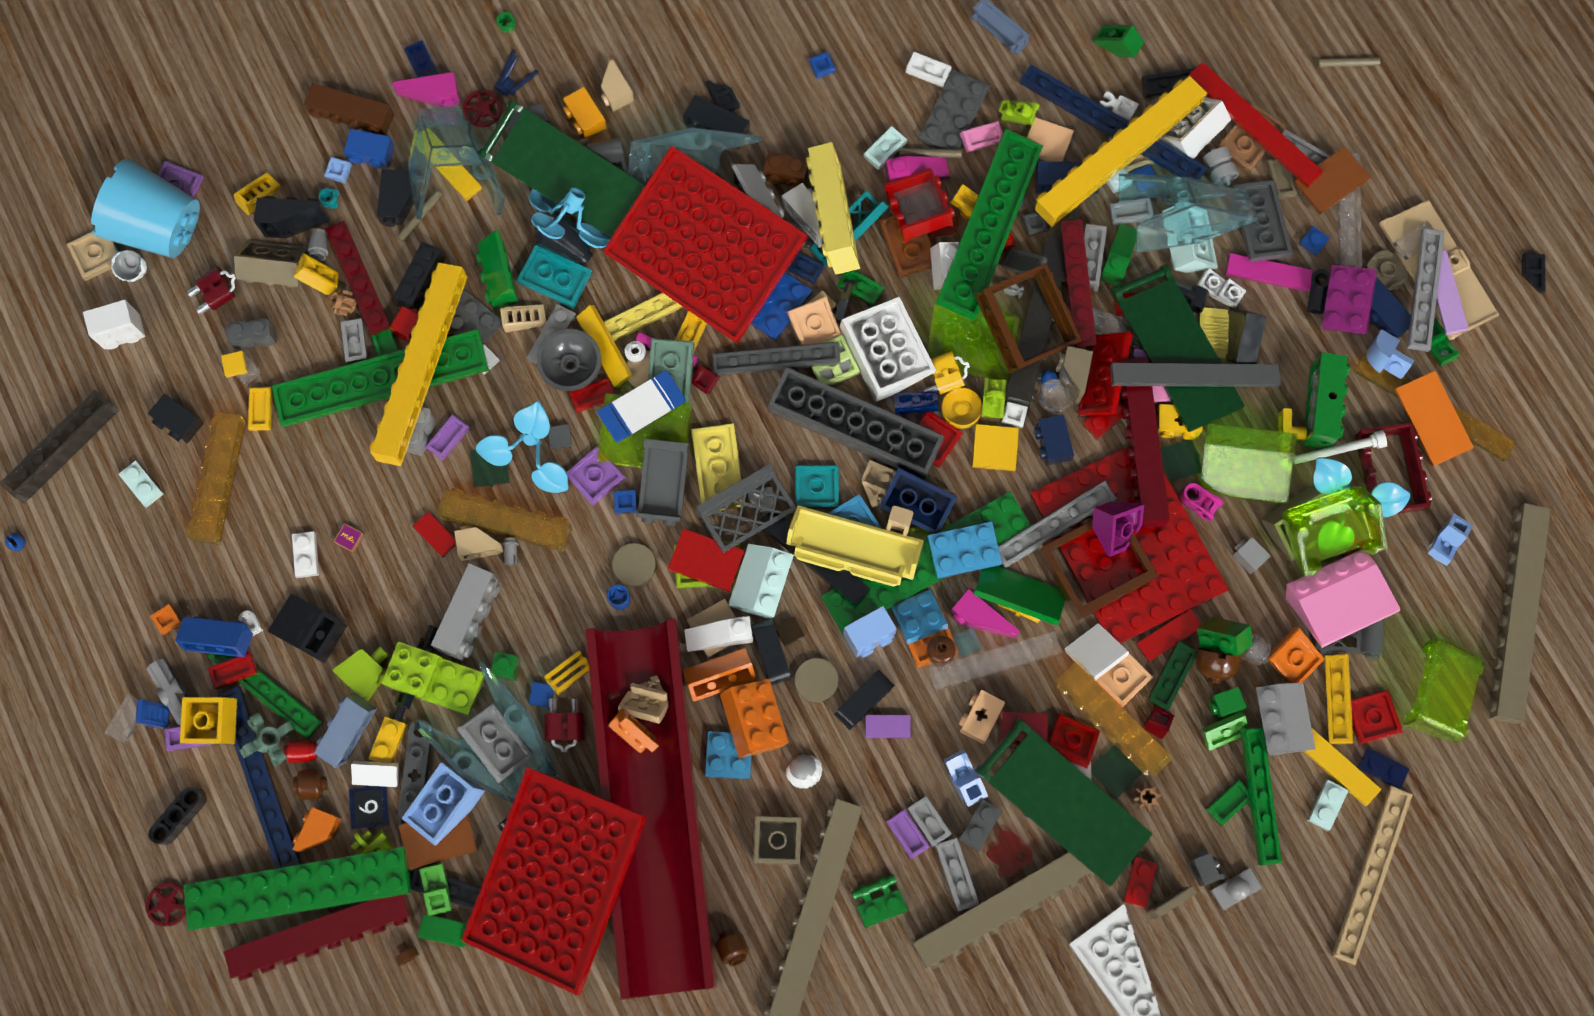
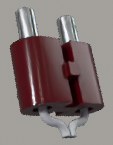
M215 267L196 280L197 285L188 290L187 293L190 297H193L197 293L203 292L206 302L196 308L199 314L204 313L210 308L215 311L236 297L234 292L235 275H230L227 271H222L219 267ZM225 274L227 275V277L232 278V279H231V285H232V287H231L230 285H228L227 282H229V281H228V279L226 278Z
M551 698L549 699V713L544 714V741L552 742V745L560 748L561 752H568V748L574 747L577 741H584V714L579 713L578 698L571 699V713L566 714L557 713V699L553 698L552 713ZM567 741L573 743L567 745L564 749L563 746L555 742Z

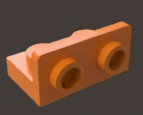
M624 708L608 723L611 729L639 753L643 752L646 748L653 752L658 747L656 736Z

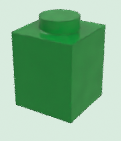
M495 652L491 675L497 679L517 681L520 666L519 657L517 655Z
M1239 687L1210 697V702L1208 703L1212 715H1216L1217 719L1247 708Z

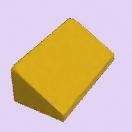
M303 253L295 270L294 277L325 295H330L338 289L339 273Z

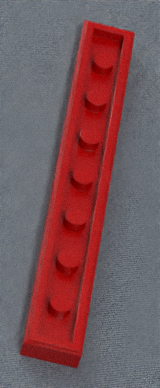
M1204 62L1188 75L1207 92L1206 96L1208 98L1222 100L1230 118L1307 188L1323 174V170Z

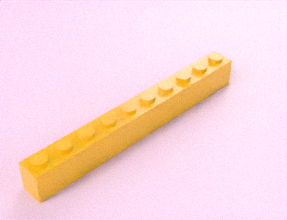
M1190 76L1184 81L1182 79L1179 80L1171 92L1163 93L1154 106L1150 104L1143 111V115L1139 118L1137 116L1128 123L1126 129L1118 130L1110 142L1105 141L1102 143L1094 155L1089 154L1083 160L1082 165L1073 167L1067 173L1065 179L1057 180L1049 192L1044 191L1036 199L1035 210L1053 227L1201 105L1207 92Z
M438 263L436 270L432 273V282L430 288L425 292V301L423 307L419 309L417 324L412 328V338L410 343L406 345L403 363H400L398 367V377L396 382L392 384L390 399L385 403L384 416L378 423L376 438L370 445V453L377 462L397 466L402 465L468 278L463 267Z

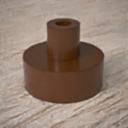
M403 942L397 945L400 954L395 957L398 966H402L420 954L415 946L408 949L406 943Z

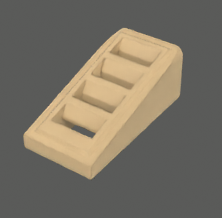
M544 305L500 308L505 333L541 327L547 323ZM538 311L539 320L535 321L534 312ZM526 313H530L531 321H527ZM521 314L522 322H518L517 315ZM508 316H512V317H513V322H510V323H509V317H508Z
M893 506L886 530L907 536L913 511Z

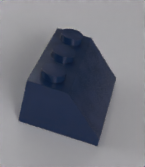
M897 465L887 484L879 507L890 513L893 506L912 510V524L937 534L947 519L957 499V495Z

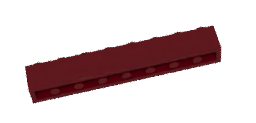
M1149 358L1127 359V363H1149ZM1122 386L1120 399L1124 400L1125 406L1122 407V417L1127 422L1124 434L1125 439H1129L1130 447H1127V457L1132 462L1129 472L1130 479L1134 480L1135 488H1132L1133 501L1144 504L1143 525L1141 528L1166 527L1170 517L1152 386Z
M407 894L374 899L223 952L230 978H239V981H244L252 978V973L260 970L261 973L275 970V965L283 963L286 966L297 962V957L306 955V958L318 955L320 954L319 950L328 947V950L341 947V942L350 939V942L361 940L364 938L363 934L371 931L373 935L386 931V926L394 924L395 927L408 923V918L414 916Z

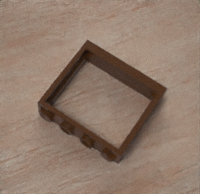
M1047 263L986 288L974 295L1010 374L1066 349L1067 346L1071 347L1082 341L1078 333L1079 330L1075 327L1071 318V312L1064 303L1062 292L1057 287L1053 273L1050 272ZM1035 277L1064 342L1023 360L994 294Z
M1092 518L1081 522V527L1075 530L1073 528L1065 530L1061 533L1062 537L1056 540L1050 538L1043 542V547L1039 551L1040 556L1078 621L1150 583L1158 576L1135 535L1132 534L1128 540L1130 542L1129 547L1145 573L1082 605L1051 551L1093 530Z

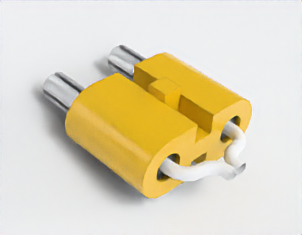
M953 351L931 359L936 369V372L933 373L936 385L925 388L924 392H926V395L938 391L942 395L965 386L964 379L967 377V369L970 367L968 361L964 362L961 357L955 356ZM956 359H958L963 365H966L964 367V376H962Z

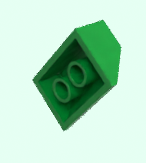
M496 230L477 244L479 251L475 252L478 264L483 266V271H480L483 284L486 283L488 290H484L487 303L491 302L494 309L519 303L506 247L499 230Z

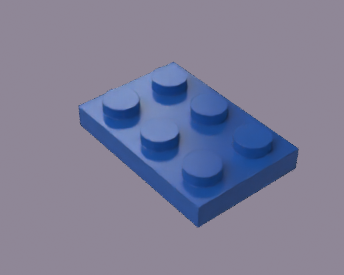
M785 272L751 325L774 341H777L790 324L787 312L803 306L812 295L813 290Z

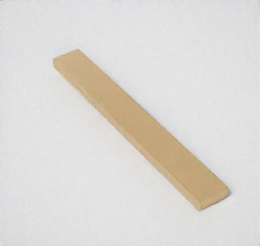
M1392 785L1388 788L1332 953V957L1352 965L1357 963L1413 795Z

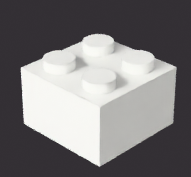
M126 300L83 312L89 336L103 349H115L120 344L134 343L139 341L140 338L146 337L140 314Z

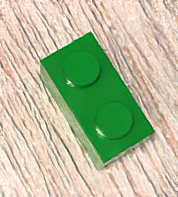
M1211 617L1197 628L1199 645L1203 649L1239 656L1253 645L1251 625Z

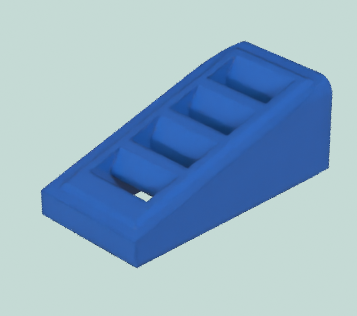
M146 700L137 701L135 719L137 723L150 728L168 727L170 715L168 706Z

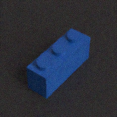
M194 616L193 618L184 617L175 641L184 651L245 657L253 633L241 621L226 622L218 618L207 620L199 616Z

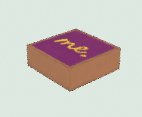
M344 523L333 542L354 553L365 534Z

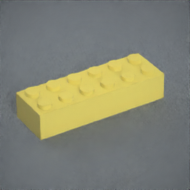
M833 142L808 148L809 157H806L808 169L811 170L809 178L812 187H814L812 195L815 204H817L815 212L821 225L818 228L820 237L824 242L821 245L829 268L833 267L835 275L860 269L842 169Z

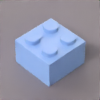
M884 606L844 627L843 636L855 657L862 656V658H865L874 652L873 649L879 645L885 647L893 642L897 629Z

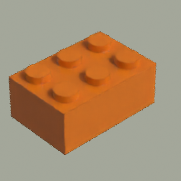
M770 679L730 687L720 694L739 759L776 750L789 743Z

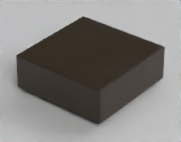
M795 617L775 626L785 647L805 637Z

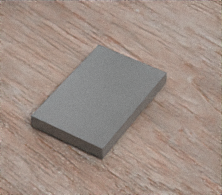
M493 703L457 729L498 783L533 757V754Z

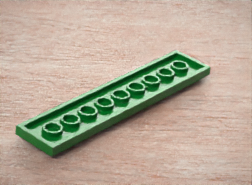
M1008 129L1004 130L935 304L975 321L980 307L974 295L990 285L1043 145Z
M479 329L446 338L429 387L490 371ZM405 349L273 385L272 390L280 426L284 428L389 399L392 384L396 382L398 377V367L400 363H403L405 357Z
M1010 491L941 529L939 533L992 522L997 544L1000 546L1031 525ZM928 538L923 539L924 543L913 580L902 577L900 586H889L856 576L870 588V592L857 606H854L835 589L821 596L842 635L844 627L884 606L887 611L894 605L946 578L937 579Z
M406 847L183 885L188 931L411 893Z

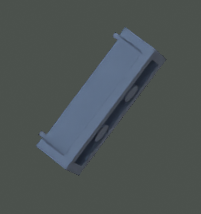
M981 0L973 7L974 14L971 17L972 20H976L1005 44L1011 53L1014 52L1017 56L1027 46L1030 35L990 1Z

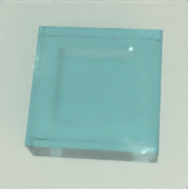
M974 629L952 636L960 658L981 650Z

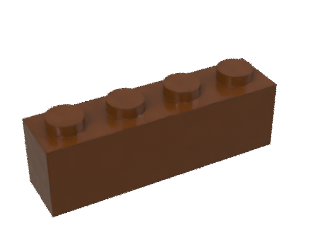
M312 83L304 103L309 115L314 118L320 119L322 117L334 124L343 123L355 130L360 128L367 130L369 133L385 136L394 116V112L389 104Z

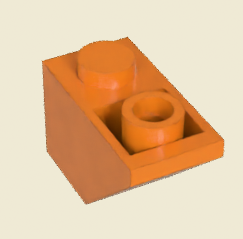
M312 807L311 811L308 810L303 818L304 826L301 832H298L294 837L293 850L303 853L332 841L342 819Z

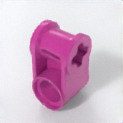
M1196 483L1188 484L1179 494V500L1184 506L1209 522L1214 519L1213 515L1218 507L1223 505V501L1218 496L1208 492ZM1187 491H1192L1195 494V499H1190Z

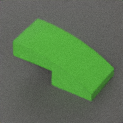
M443 862L421 867L419 870L425 891L423 895L428 916L451 911V900Z

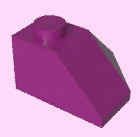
M1107 502L1094 507L1092 528L1108 556L1111 557L1126 551L1130 545L1129 538L1134 531L1138 532L1143 525L1144 504Z

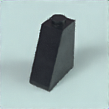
M381 169L377 218L381 224L387 227L403 224L427 184V178L423 171Z
M1230 308L1227 361L1235 364H1256L1267 316Z

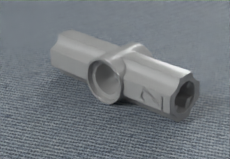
M165 659L154 661L146 669L157 687L156 693L162 703L168 706L177 724L181 725L182 698H187L186 689L181 681L175 678Z

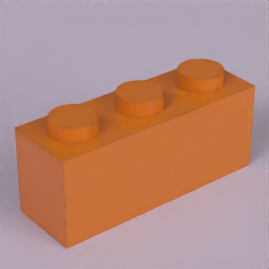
M746 648L683 670L693 702L726 691L730 687L757 680Z

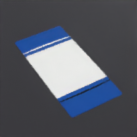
M665 370L598 410L597 414L615 442L618 443L685 403L686 399L668 371Z

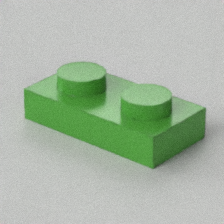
M1239 712L1202 728L1205 746L1210 751L1241 738L1240 729L1248 728L1246 716Z

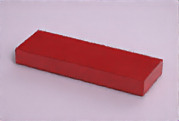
M1189 609L1139 641L1136 646L1149 663L1174 647L1177 641L1181 642L1197 632V628L1202 623L1193 610Z

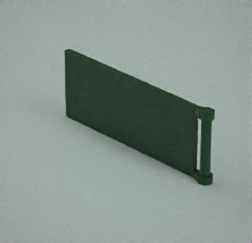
M510 99L507 103L508 108L484 148H480L478 154L556 204L565 198L571 188L581 190L586 196L582 203L584 209L581 219L612 238L646 185ZM515 111L521 113L520 117L496 157L490 154ZM577 211V212H574V215L577 216V217H578V211Z
M1168 264L1162 265L1158 270L1124 285H1116L1110 288L1112 297L1117 301L1150 363L1222 364L1176 283ZM1161 277L1166 279V282L1127 299L1123 298L1122 294ZM1163 386L1188 432H1192L1234 413L1245 406L1235 387Z
M1019 718L1016 719L1014 727L981 766L978 765L974 770L1108 886L1113 885L1152 836V832ZM1023 731L1027 734L1026 737L992 777L988 771L1020 732Z

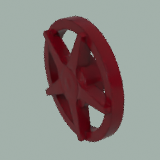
M477 90L471 93L463 103V114L466 120L476 127H488L494 124L501 115L502 107L500 100L490 91ZM480 95H487L493 99L485 101L481 99ZM477 96L478 101L474 105H468L470 100ZM495 102L498 104L496 115L491 112L490 108ZM466 109L474 110L476 114L474 121L468 117ZM490 116L493 118L488 122L478 123L480 117Z
M164 883L158 885L149 893L145 908L147 916L153 923L168 927L178 924L185 918L186 906L178 905L175 898L178 890L184 896L183 887L174 883ZM164 887H175L170 895L163 896L158 891ZM154 894H156L159 901L157 906L151 909V900ZM176 909L183 910L179 918L170 922L171 913ZM157 911L163 913L165 923L155 919L152 913Z

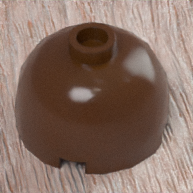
M1200 647L1197 648L1196 666L1202 675L1208 677V682L1221 684L1222 680L1231 679L1238 672L1242 655L1234 656Z

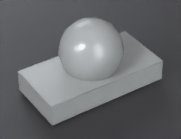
M1248 868L1213 888L1210 892L1221 910L1224 911L1262 889L1251 868Z

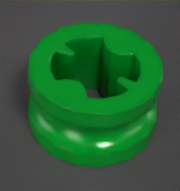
M502 12L497 16L496 23L502 32L507 33L515 29L516 21L511 13ZM509 19L510 22L507 23V26H504L502 22Z

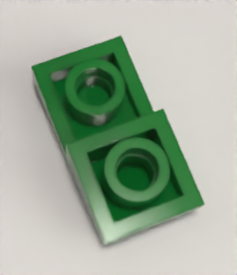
M423 914L417 938L465 948L466 943L461 940L467 924Z

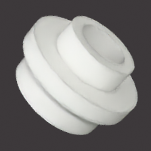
M630 342L625 347V356L631 362H640L646 356V348L641 342ZM634 348L639 349L637 354H633L631 351Z

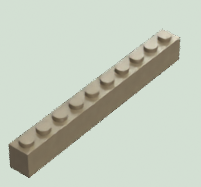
M1524 503L1513 512L1512 520L1515 523L1514 529L1510 534L1512 546L1507 556L1509 570L1504 578V583L1507 585L1506 592L1502 596L1504 609L1499 618L1501 632L1496 640L1498 655L1493 663L1496 671L1495 677L1491 681L1493 694L1488 704L1489 719L1511 724H1519L1525 720L1551 508Z
M836 799L835 804L830 803L826 816L831 818L828 826L823 825L820 838L824 839L822 847H816L813 860H816L817 863L815 869L809 870L806 882H809L810 885L807 892H802L799 904L803 905L801 914L796 913L792 926L796 927L794 936L789 935L785 947V949L789 950L787 959H781L778 971L782 972L780 981L775 980L771 991V994L775 995L773 1004H767L764 1016H798L860 817L862 810L860 806Z
M1068 852L913 942L912 945L925 968L931 966L932 970L944 964L943 959L949 955L952 958L964 952L962 947L971 943L972 947L984 940L982 936L986 933L991 932L993 935L1004 929L1003 923L1008 920L1011 923L1016 922L1024 917L1022 912L1027 909L1033 912L1043 906L1041 901L1049 897L1050 900H1053L1063 894L1061 889L1066 886L1072 889L1082 883L1080 878L1087 874L1089 877H1092L1095 874Z

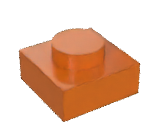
M170 604L150 616L162 635L167 634L182 623L175 609Z

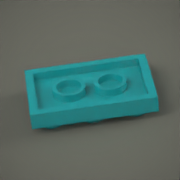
M535 245L516 281L519 285L574 309L592 275V270Z

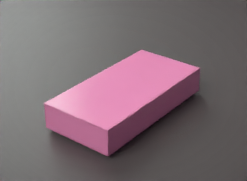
M999 121L962 131L960 136L966 153L999 144L1003 132Z

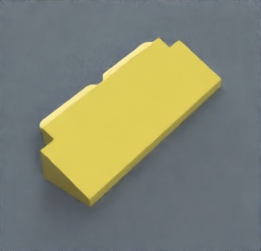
M798 505L789 527L786 544L795 547L794 556L798 560L836 571L848 570L854 576L889 586H900L902 577L913 580L924 540Z

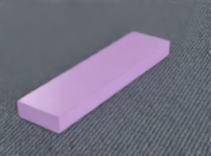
M1447 250L1442 251L1436 300L1445 335L1468 330Z

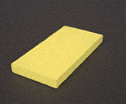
M734 423L691 429L701 503L742 480ZM731 503L728 505L727 510L741 508V505Z

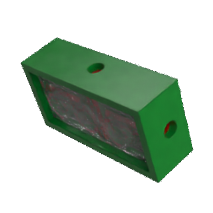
M1322 352L1310 365L1304 420L1307 436L1305 440H1302V446L1329 448L1343 436L1344 426L1341 425V420L1346 412V405H1343V400L1348 391V385L1345 384L1346 377L1350 371V364H1347L1348 356Z

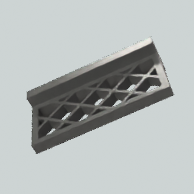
M771 463L696 507L695 513L698 518L702 519L722 553L727 552L796 511L797 508L776 477ZM771 480L776 486L775 494L763 492L764 485ZM748 493L759 494L757 505L745 502ZM762 495L774 498L772 509L760 506ZM777 499L785 501L789 509L784 512L775 510ZM731 503L741 505L739 516L726 513L728 505ZM744 506L756 509L753 520L741 517ZM758 510L771 513L769 521L766 523L756 521ZM712 514L723 516L720 527L711 525L707 517ZM725 517L737 520L735 530L723 528ZM740 521L752 523L749 533L738 531ZM722 531L734 534L733 542L727 546L720 539Z

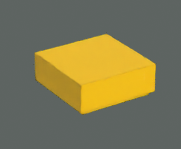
M243 351L221 356L224 374L227 378L248 373Z

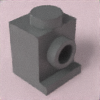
M1207 849L1195 853V858L1189 860L1199 886L1225 878L1224 873L1219 874L1218 872L1220 866L1216 857H1212L1211 853L1208 854Z

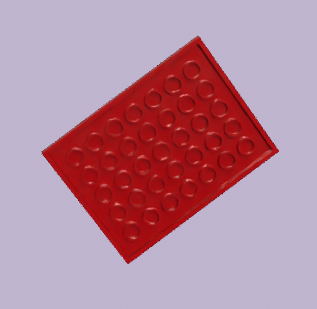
M671 146L608 242L603 253L738 344L809 236Z
M1127 447L1031 492L1030 495L1042 518L1052 514L1103 481H1106L1117 498L1114 502L1137 503L1132 498V488H1135L1134 480L1130 479L1129 471L1130 467H1132V462L1128 460ZM1165 473L1164 479L1170 517L1167 526L1140 528L1138 532H1133L1158 576L1150 583L1093 612L1097 622L1120 644L1229 590ZM1080 523L1072 527L1073 530L1081 527ZM1094 530L1059 547L1087 603L1145 573L1129 546L1126 551L1111 557L1108 556Z
M527 767L461 941L576 996L581 995L647 816L534 768Z

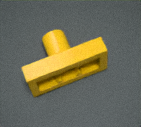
M962 184L950 203L961 210L960 214L963 218L969 219L978 194Z
M1283 408L1278 414L1279 456H1287L1292 450V439L1305 440L1307 436L1306 427L1292 426V409Z

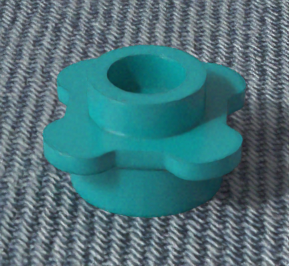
M325 188L319 191L318 197L324 208L331 207L336 209L339 205L337 197L340 193L337 189Z

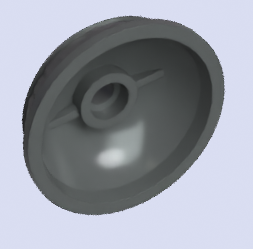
M563 329L552 333L542 342L537 353V368L541 377L548 385L562 391H575L586 387L596 378L601 367V353L597 343L591 336L576 329ZM573 363L575 367L568 369V364Z

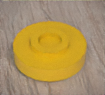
M960 387L949 391L945 395L941 405V413L944 420L958 429H966L976 424L980 419L982 401L973 390Z

